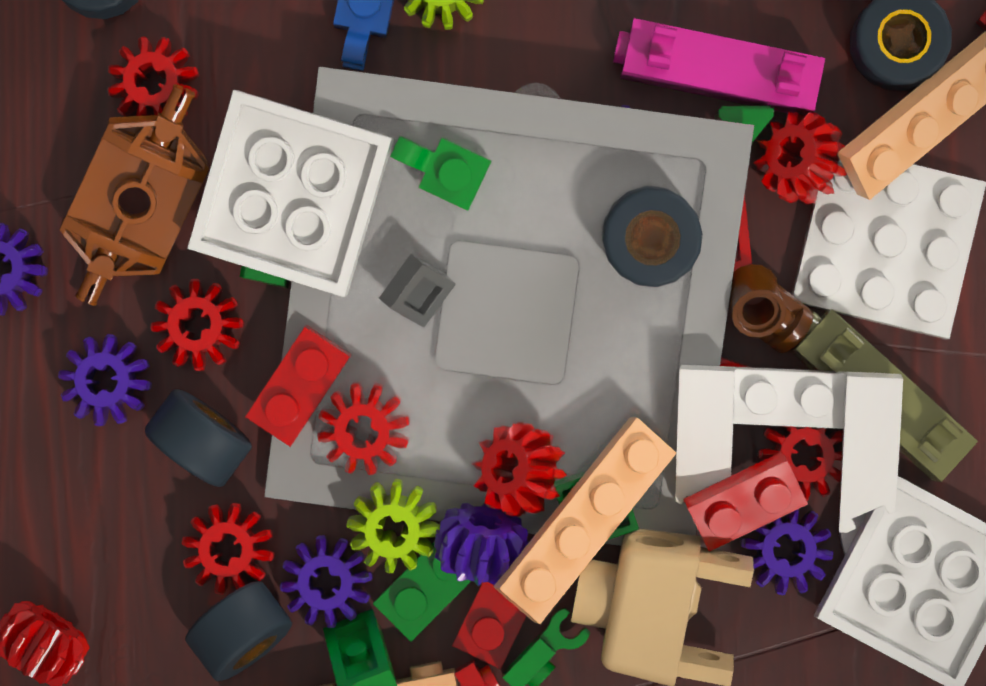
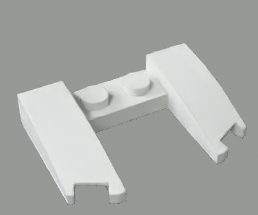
M681 365L679 369L675 501L682 504L686 496H691L731 476L733 424L843 429L839 532L847 533L856 529L853 518L883 505L888 514L894 513L896 508L901 430L902 375Z

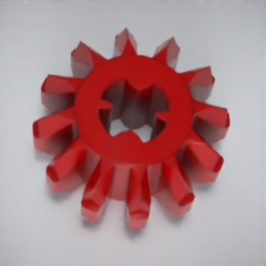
M145 36L138 39L140 54L135 56L129 48L123 46L119 53L128 62L127 66H109V74L123 80V82L113 84L107 89L108 94L112 98L125 97L117 108V111L123 117L132 114L135 110H137L136 116H149L153 112L155 115L162 113L174 84L183 86L180 98L187 88L195 93V97L192 100L198 99L199 92L183 83L197 79L199 71L196 67L188 66L181 68L187 62L190 54L185 48H181L170 55L171 41L169 38L161 37L155 52H153L148 38ZM153 70L162 78H166L165 85L158 84L162 90L154 95L146 87H141L142 80L149 81L145 75Z
M788 112L785 125L778 121L769 122L773 136L770 141L767 139L757 140L759 147L765 150L766 154L754 162L757 169L765 173L761 181L765 188L772 192L777 191L779 198L789 203H795L799 199L806 204H815L818 191L827 195L835 194L830 180L834 175L837 177L847 175L845 169L838 165L840 158L837 153L846 146L839 142L842 136L841 130L832 123L827 124L823 116L814 112H809L806 116L798 112Z
M191 279L189 284L190 297L187 298L179 286L173 285L169 288V291L177 304L172 307L162 301L156 302L155 309L169 316L167 322H152L151 331L158 333L169 332L170 336L160 341L156 346L159 352L165 353L177 345L179 346L173 357V365L182 367L192 351L194 370L204 371L206 366L205 352L209 353L217 365H222L226 362V359L218 346L223 343L232 349L239 348L240 342L236 338L227 336L226 332L227 328H243L244 320L237 317H225V314L238 306V301L234 297L227 298L216 305L222 294L223 287L221 285L213 283L203 298L201 281L199 279ZM202 310L201 317L210 319L211 326L210 329L201 331V339L192 340L195 334L185 331V322L194 320L195 311Z
M353 382L350 385L352 402L343 393L335 391L330 396V399L338 411L322 409L318 417L320 420L335 427L320 431L317 434L318 441L324 443L337 442V445L331 448L326 456L330 462L337 460L343 452L350 456L345 464V472L352 474L358 465L359 459H364L367 474L374 475L378 470L376 455L385 464L393 466L397 461V457L389 445L397 448H406L409 438L393 430L408 426L410 424V417L405 414L391 416L390 413L401 403V398L398 395L390 397L384 405L378 401L383 392L382 384L375 383L370 391L369 398H364L363 387L360 382ZM362 416L371 418V428L378 431V436L375 438L370 433L366 441L356 438L357 428L350 425V420L353 419L358 423Z
M517 422V424L513 423L511 427L503 425L494 427L493 440L486 439L485 441L478 442L484 452L482 460L479 459L471 464L481 471L482 476L473 486L480 492H487L484 503L493 509H500L506 512V515L521 517L526 515L527 512L536 514L540 511H545V499L553 500L560 497L554 483L556 479H561L567 476V474L562 469L557 468L556 463L565 452L559 447L552 446L554 435H551L546 430L536 429L532 424Z
M781 426L785 432L782 436L777 431L766 428L763 436L775 443L776 447L775 450H758L757 457L765 460L783 451L806 501L810 497L811 482L821 497H826L830 494V488L824 479L826 475L832 480L841 482V470L833 467L834 460L842 461V451H834L833 445L843 441V430L835 431L826 436L825 432L828 428L813 427L812 429V427L796 428L794 426ZM799 441L803 446L814 445L817 457H810L815 463L809 469L806 465H794L792 462L791 453H798L793 447Z
M232 503L228 511L227 521H225L221 508L218 504H215L208 508L213 526L199 516L194 517L190 521L193 528L201 533L202 537L185 536L182 538L183 546L198 548L199 554L186 558L183 563L185 568H192L200 563L205 567L195 580L199 586L206 584L214 574L217 576L215 593L223 595L228 588L229 577H232L236 590L248 584L243 571H246L255 580L261 581L264 579L266 573L254 563V560L272 561L275 553L268 549H258L257 543L272 538L273 533L271 529H266L254 535L251 529L261 518L257 511L252 512L241 523L239 522L242 512L241 504ZM229 533L237 538L233 542L234 545L241 544L242 553L241 555L231 557L229 563H226L220 559L223 555L222 552L216 554L215 543L226 540Z
M21 601L20 603H14L8 614L5 613L0 620V657L6 659L9 666L21 671L23 676L34 678L39 684L47 683L50 686L67 684L73 674L76 675L85 662L84 657L90 647L83 632L74 628L72 622L60 617L58 612L54 613L43 605H35L30 601Z

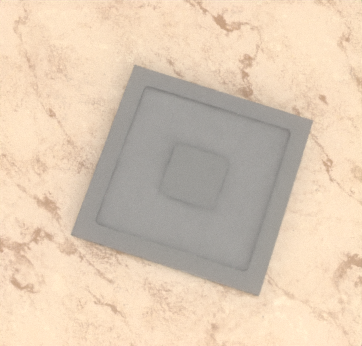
M319 67L313 114L392 137L394 140L348 295L341 297L300 283L291 282L282 360L306 325L352 355L293 445L289 447L272 435L264 497L356 510L353 504L358 496H363L373 501L370 493L372 484L379 482L386 494L391 495L393 480L401 479L403 483L401 495L408 497L415 486H420L423 489V493L417 505L420 506L427 502H434L437 506V511L428 520L441 521L444 519L447 509H460L462 503L482 506L487 492H480L473 486L482 476V473L471 464L479 459L482 460L484 452L478 442L485 441L486 439L493 440L494 427L502 425L511 427L513 423L517 424V422L532 424L536 429L546 430L551 435H554L552 446L559 447L565 452L556 463L557 468L562 469L567 474L563 478L587 471L630 417L640 419L669 445L677 455L680 366H720L754 125ZM399 136H403L434 152L441 137L492 161L469 211L418 188L425 172L390 157ZM644 186L667 188L682 196L697 213L703 232L701 252L692 269L676 282L660 287L639 286L621 277L609 263L602 242L604 219L613 203L628 191ZM647 215L634 223L630 233V241L637 253L644 257L655 258L662 256L669 250L673 243L674 234L671 225L666 219L659 215ZM410 254L444 273L456 284L425 328L393 311L379 299ZM353 382H360L363 387L364 398H369L370 391L375 383L382 384L383 392L378 401L384 405L390 397L398 395L401 398V403L390 413L391 416L405 414L410 417V424L408 426L393 430L409 438L407 447L397 448L389 445L397 457V461L393 466L385 464L376 455L378 470L374 475L367 474L364 459H359L358 465L352 474L345 472V464L350 456L343 452L337 460L330 462L326 456L331 448L337 445V442H319L317 437L320 431L335 427L319 419L320 411L322 409L338 411L330 399V396L335 391L343 393L352 402L350 385ZM362 416L358 423L353 419L350 420V425L357 428L356 438L366 441L369 434H372L375 438L378 436V431L371 428V418ZM675 455L632 509L640 529L696 536L697 527L685 502L683 501L682 504H679L675 501ZM557 498L553 500L545 499V511H540L536 514L527 512L526 515L520 517L522 519V526L528 530V533L536 534L559 506ZM624 535L607 540L604 544L621 546Z

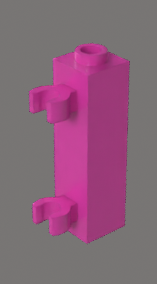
M634 18L630 32L619 31L613 62L623 64L621 79L750 106H770L774 111L783 113L798 112L806 116L809 112L815 111L825 58Z

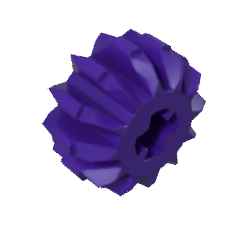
M0 223V261L1 256H5L3 261L12 264L11 274H3L1 277L0 316H4L7 311L8 299L17 311L25 310L27 305L22 292L26 291L28 294L39 297L43 291L38 285L30 282L32 275L40 277L48 275V268L46 266L31 264V261L43 254L42 246L35 244L24 248L28 241L29 233L19 229L10 238L8 225Z
M107 334L103 341L101 353L96 340L93 337H87L83 340L84 348L88 355L86 358L75 350H69L66 354L68 360L78 367L76 372L70 370L59 371V379L74 381L75 387L61 393V398L66 402L82 398L74 411V416L79 419L87 416L94 407V425L105 426L108 420L109 409L114 420L118 424H123L127 422L124 403L136 411H141L145 406L141 399L133 395L135 389L150 391L152 389V382L136 380L135 374L147 370L150 364L146 359L129 363L137 349V346L132 342L126 343L117 353V337ZM113 368L117 376H113L111 379L118 381L115 390L103 389L98 393L94 386L100 383L94 380L96 371H110Z
M462 503L460 509L452 508L446 510L439 530H436L434 548H436L435 558L441 562V570L446 573L456 574L457 581L459 582L470 580L474 581L477 586H480L482 582H489L495 585L529 543L527 540L528 530L522 526V519L520 517L506 515V512L490 508L485 503L482 506Z
M799 509L785 515L784 521L779 518L770 522V525L767 527L764 525L756 529L755 531L760 533L758 540L748 537L741 538V547L757 549V555L751 556L753 557V568L764 565L755 579V583L758 586L764 587L776 574L774 584L776 594H786L789 577L792 578L797 591L804 593L808 591V584L803 575L805 572H808L818 580H822L825 577L824 571L813 563L816 558L823 560L833 559L832 551L817 548L816 543L831 537V533L827 528L818 529L810 533L809 530L818 519V514L814 511L807 512L797 524ZM782 535L789 540L799 542V552L792 551L797 557L790 563L785 558L774 556V546H781L776 540Z
M319 535L316 537L317 556H314L306 544L300 543L296 546V551L305 562V565L303 566L293 560H286L283 564V569L298 575V580L282 582L280 590L282 592L299 590L301 596L292 600L287 607L290 612H295L305 602L311 606L305 616V623L308 625H313L317 620L319 611L325 610V623L328 628H334L337 625L335 608L339 607L344 616L349 620H353L357 616L355 608L347 600L348 597L361 603L369 601L370 594L355 588L354 585L355 583L371 581L373 574L371 571L366 570L354 573L352 567L359 564L365 558V554L362 551H358L348 560L344 559L342 555L348 546V540L345 538H340L335 545L334 552L328 553V540L325 535ZM328 567L330 575L340 576L341 587L336 585L332 589L335 593L334 595L325 596L322 587L313 586V576L318 577L321 574L317 568Z

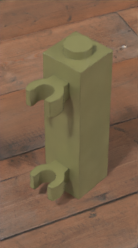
M833 309L826 311L821 317L813 311V321L809 331L802 341L791 349L790 352L810 370L834 371L835 373L844 371L901 374L903 377L899 451L932 481L942 482L978 441Z

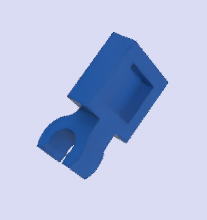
M338 0L333 25L334 28L348 31L341 58L343 68L364 71L371 35L387 38L394 0Z

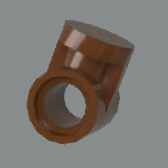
M750 264L742 266L733 272L729 308L735 327L749 337H759L779 353H785L793 349L809 331L813 321L812 310L781 287L773 272L762 265ZM765 297L760 303L754 305L745 304L752 298Z

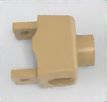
M639 528V530L624 534L618 564L592 559L581 572L571 622L605 629L601 661L608 670L667 686H675L677 677L731 686L734 672L733 654L686 646L683 643L687 622L697 613L701 586L696 577L751 587L754 572L753 557L715 549L709 552L707 548L700 547L701 536Z

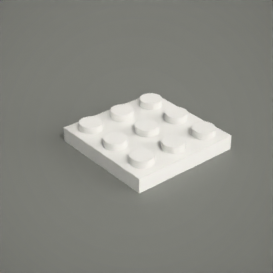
M233 90L187 249L346 297L394 138L239 90Z
M839 160L838 165L843 167L841 160ZM913 164L877 195L868 200L856 194L848 175L842 177L834 175L830 181L835 194L827 195L818 191L816 203H813L792 295L806 306L826 311L833 309L839 314L941 339H950L986 182Z
M898 476L895 512L888 514L884 505L867 512L814 617L944 686H964L986 645V523Z

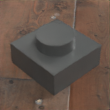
M410 254L379 299L393 311L425 328L456 284L444 273Z

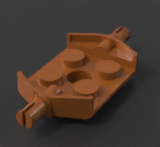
M173 85L164 109L158 115L110 117L107 122V128L70 208L60 224V231L87 263V273L78 292L75 294V297L82 302L85 301L92 284H94L88 296L87 304L96 306L107 279L111 281L113 276L160 274L209 171L208 160L183 130L182 120L192 99L195 97V93L186 88L179 105L176 107L183 92V86ZM137 187L148 194L150 205L145 211L132 214L126 212L120 206L119 196L128 188Z

